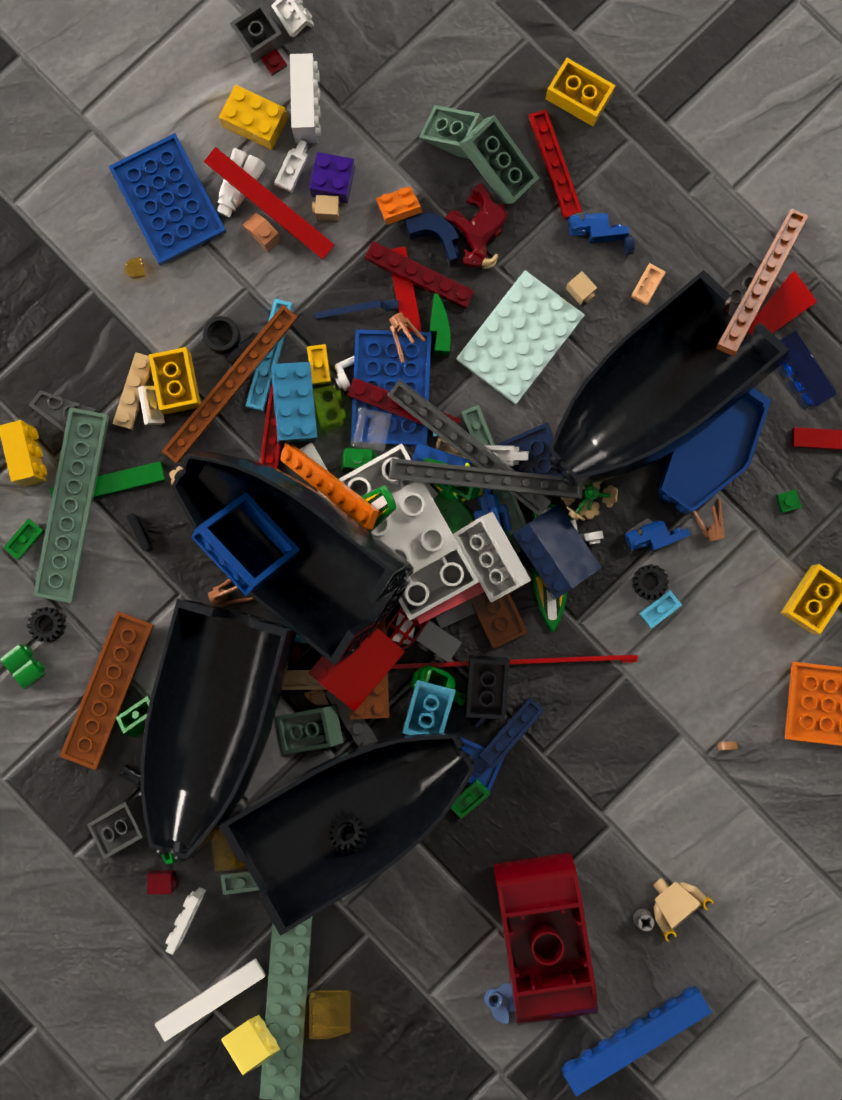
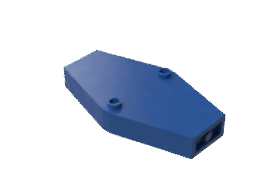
M753 388L709 427L672 451L657 491L661 494L660 498L668 503L672 502L675 504L676 509L681 513L690 514L742 474L751 464L771 399Z

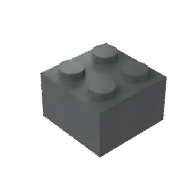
M259 3L230 22L234 35L253 63H256L285 44L281 31L262 3Z
M430 620L416 639L419 642L417 646L426 652L429 649L435 653L433 657L442 663L445 660L449 662L462 644Z

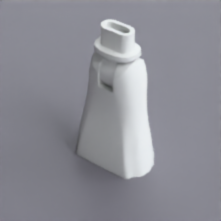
M237 148L233 149L230 159L257 180L265 169L266 164L259 158L252 155L248 156L247 153ZM223 180L219 191V200L217 202L219 206L216 212L230 218L232 212L236 211V208L243 202L245 196L226 180Z

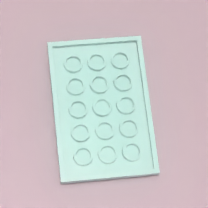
M524 270L456 360L516 405L585 314Z

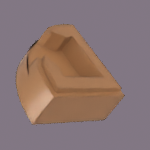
M324 689L311 690L304 693L306 698L314 705H329Z

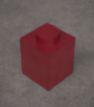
M152 870L147 874V894H171L178 886V876H175V870Z

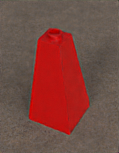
M795 270L787 277L755 317L748 331L751 335H753L754 327L760 322L774 334L817 303V300Z

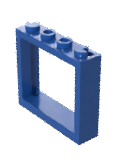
M247 492L199 525L191 536L245 596L249 595L285 566L300 551L295 542L283 532ZM238 507L251 518L284 554V556L256 578L241 565L209 530V528Z

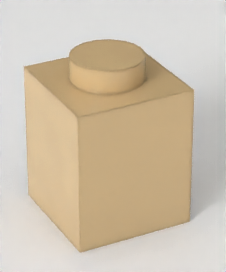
M316 195V202H312V213H315L316 220L339 221V196Z
M583 271L567 284L566 290L580 305L584 302L589 303L596 296L594 293L597 287Z

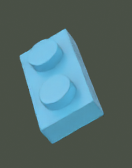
M668 590L638 614L649 628L652 629L682 606V604L671 590Z

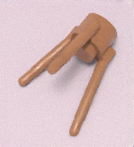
M397 313L390 318V323L392 324L390 330L393 333L401 363H405L397 331L398 333L404 332L412 344L415 341L407 330L408 327L421 341L424 342L425 338L411 324L410 320L405 318L403 313Z
M721 499L717 500L718 518L715 506L711 507L714 524L709 525L708 530L696 510L692 512L703 531L704 538L709 537L710 541L725 538Z
M230 579L214 587L213 591L208 592L211 604L219 605L220 607L253 601L254 598L225 601L228 599L227 594L239 589L237 586L227 590L224 589L225 586L232 582Z

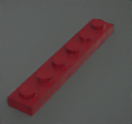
M372 241L364 260L433 294L436 293L439 297L464 309L467 308L474 294V290Z
M357 378L353 379L347 394L348 397L425 426L387 396L390 391ZM442 412L457 425L460 424V418Z

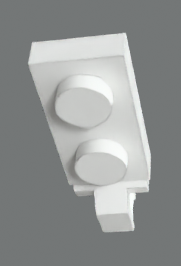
M300 139L297 148L289 150L275 179L274 185L290 193L293 192L307 162V142Z
M484 445L509 466L519 465V460L529 459V451H519V447Z

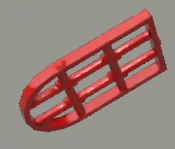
M401 607L394 618L388 623L386 636L391 626L395 629L390 636L391 640L398 632L403 635V638L398 643L399 647L404 640L408 639L411 641L408 646L402 648L405 649L416 641V638L429 620L423 626L418 623L416 618L415 620H410L413 624L404 633L400 628L408 620V617ZM401 613L405 616L399 625H393L392 622ZM414 627H420L421 630L414 639L408 636Z

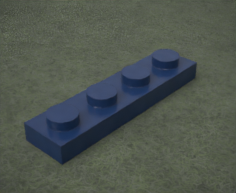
M528 698L479 754V757L494 769L545 710L533 699Z

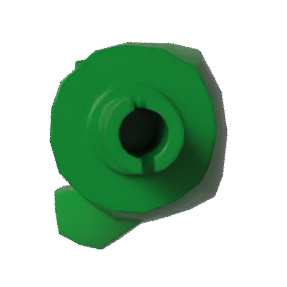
M426 665L413 673L411 682L413 691L417 680L450 689L455 688L454 678L439 668ZM456 690L453 702L462 706L465 702L466 694Z

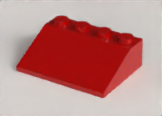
M379 629L369 639L366 638L360 644V648L341 663L335 666L322 656L308 672L309 675L354 712L405 653L402 648Z

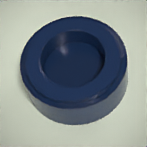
M631 235L623 236L624 254L631 255L635 250L634 239Z

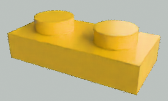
M326 344L308 346L307 352L311 366L312 385L331 383Z

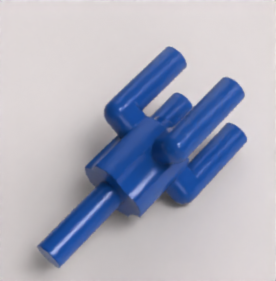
M483 489V497L478 498L480 509L474 511L475 520L493 512L501 526L499 513H501L504 531L512 530L507 505H499L497 494L491 495L490 490Z

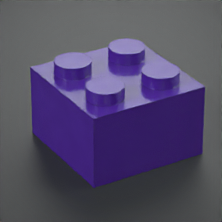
M317 152L309 187L311 196H339L340 202L348 203L355 171L354 159Z

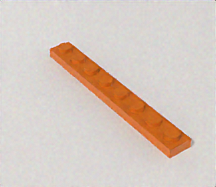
M285 443L280 461L363 527L373 529L379 514L377 508L295 445Z

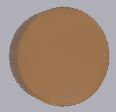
M736 741L718 743V751L738 749Z

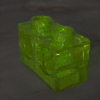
M335 385L313 389L321 429L344 425L343 420L346 419L344 408H340L339 401H342L341 391L336 390ZM326 394L333 395V399L330 402L323 400ZM335 412L337 413V418L335 420H328V414Z

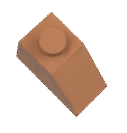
M257 213L242 225L267 253L281 241L279 233L265 218Z

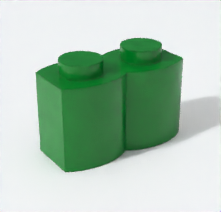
M19 644L0 660L23 689H28L46 675L44 671L46 668L40 660L36 661L34 659V652L28 645Z

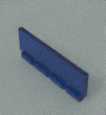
M797 331L780 340L789 348L787 360L782 365L790 376L794 373L798 375L792 380L800 392L807 389L808 392L802 396L809 406L814 403L818 406L837 394Z

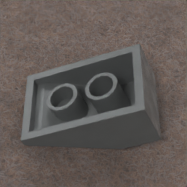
M141 795L122 803L87 824L103 859L147 836Z

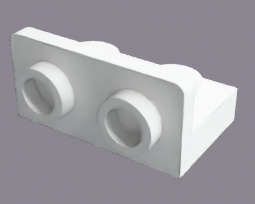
M276 0L271 6L291 37L294 38L307 25L310 27L314 26L311 20L312 15L302 6V0Z

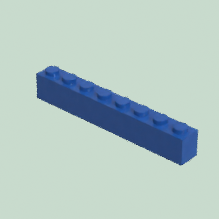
M696 986L687 987L682 991L681 995L676 998H669L665 1005L660 1008H653L647 1016L635 1019L626 1029L621 1028L615 1032L613 1037L601 1040L598 1046L592 1050L587 1049L579 1058L567 1061L564 1067H562L563 1075L577 1097L705 1018L712 1011Z

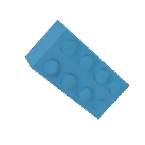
M310 362L272 364L271 378L278 444L316 441L317 429Z

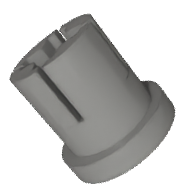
M642 908L634 913L633 922L638 928L643 931H650L653 928L654 920L650 911ZM641 918H642V919H643V918H644V919H647L648 922H647V923L642 922V921H641Z

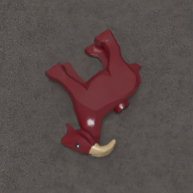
M480 182L472 190L473 194L466 200V203L469 205H476L480 208V212L472 221L465 218L458 210L455 212L452 210L444 219L450 224L457 226L464 233L469 246L473 250L472 252L463 250L465 253L462 259L463 264L474 268L489 269L496 264L498 254H495L491 259H487L486 244L493 237L497 239L501 235L508 214L505 209L506 204L495 203L488 190Z

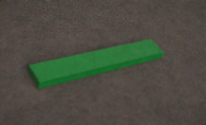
M159 461L98 476L94 498L165 481L162 462ZM54 487L49 488L51 499L53 496Z

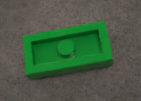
M28 518L3 548L17 560H21L45 531Z
M476 778L462 790L451 809L462 819L490 795V791Z

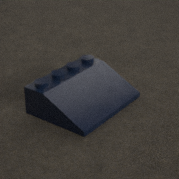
M559 504L511 535L553 600L559 598L602 568Z

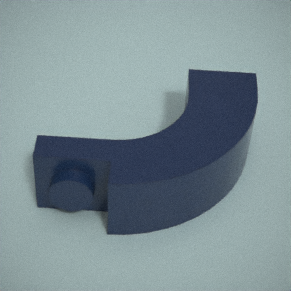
M422 212L404 219L410 240L421 236L436 238L444 247L449 266L457 264L459 251L456 245L458 244L459 237L447 220L429 212Z

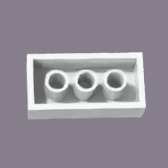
M313 53L290 54L291 128L296 144L299 143L300 139L307 142V144L318 143V136H321V125L319 124V118H321L319 106L320 88H318L320 74L318 62L314 61Z
M493 512L481 516L453 534L491 603L531 581Z

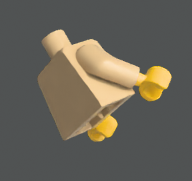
M661 878L653 885L660 893L654 899L656 901L653 907L655 921L668 942V934L672 933L676 938L677 935L673 929L700 906L705 910H709L705 907V903L709 901L714 904L713 900L705 896L696 886L684 882L679 884L674 882L671 886H668Z

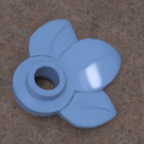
M504 983L497 989H489L485 994L484 1000L485 1004L492 1009L493 1017L501 1023L508 1024L509 1012L515 1011L511 983ZM496 995L498 999L496 1001H492L490 999L491 996Z

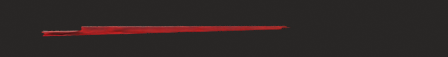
M638 655L510 659L509 664L621 660L622 663L637 662ZM469 661L395 664L391 669L421 668L426 665L433 667L468 666Z

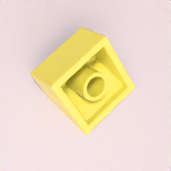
M259 1015L247 1020L221 1039L242 1075L266 1063L280 1050L276 1039L271 1035L265 1022Z

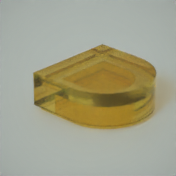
M142 257L133 258L126 262L125 272L129 277L133 279L146 277Z

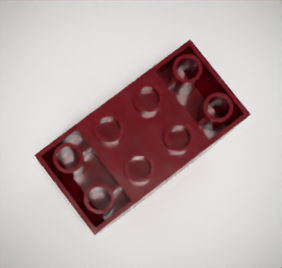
M571 853L494 863L493 868L517 1025L597 1014V993L578 876Z

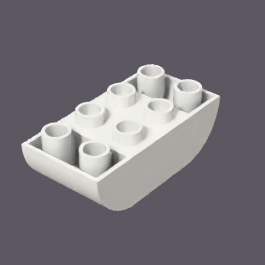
M400 444L339 478V480L360 496L381 486H387L393 495L397 506L396 510L371 533L414 567V571L409 577L410 582L399 599L408 619L412 620L477 584L479 581L425 484L389 479L390 460L392 458L411 460L403 444Z

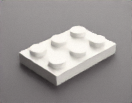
M199 887L195 892L192 891L190 896H187L183 904L185 909L178 915L174 923L177 927L174 928L166 940L165 944H168L166 952L173 955L181 945L206 892L205 889Z

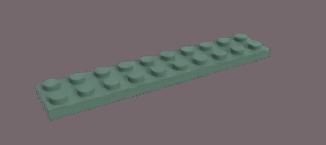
M69 408L33 596L73 603L109 420V415Z
M313 916L281 936L272 922L265 1024L271 1035L276 1039L280 1050L266 1063L262 1064L259 1099H300Z

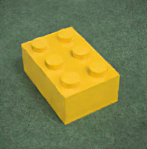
M566 58L548 87L545 99L594 127L611 99L616 85Z
M235 84L219 115V120L223 128L273 150L288 120V114L285 107Z
M186 347L149 354L159 411L166 415L198 408L201 402L191 352Z
M22 420L0 425V437L11 482L24 487L45 482L47 469L42 464L41 457H43V452L37 443L39 435L36 428Z
M820 564L811 565L781 611V614L811 634H821L842 602V579Z

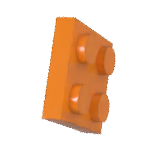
M411 186L401 188L389 194H383L381 197L376 198L386 225L422 213L421 206Z

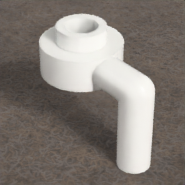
M354 356L335 364V370L338 378L335 380L339 389L343 388L344 391L349 390L351 387L344 368L354 364Z
M570 520L577 530L576 520ZM603 531L579 534L583 541H589V544L601 543L600 539L604 538Z

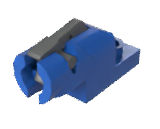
M595 209L572 214L568 219L570 236H587L588 234L589 244L622 240L623 236L629 235V226L617 224L610 228L608 214L597 213Z
M646 519L625 533V538L631 550L648 547L649 544L651 551L686 538L691 534L688 528L682 530L679 527L670 531V535L664 521L652 522Z

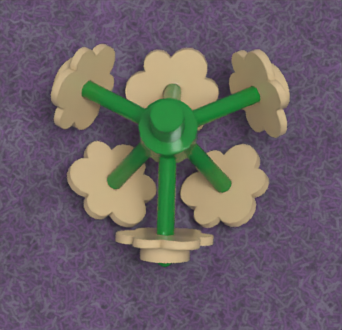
M601 482L582 485L584 500L579 504L576 511L568 507L575 501L574 498L561 497V499L567 505L566 508L570 511L571 519L578 521L580 518L585 520L582 516H585L587 519H593L594 515L597 516L600 513L598 510L600 508L599 503L593 502V500L598 496L603 497V503H606L607 507H612L613 503L617 502L618 489L609 485L600 493L599 484Z

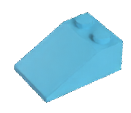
M417 680L405 718L403 734L444 733L456 690Z

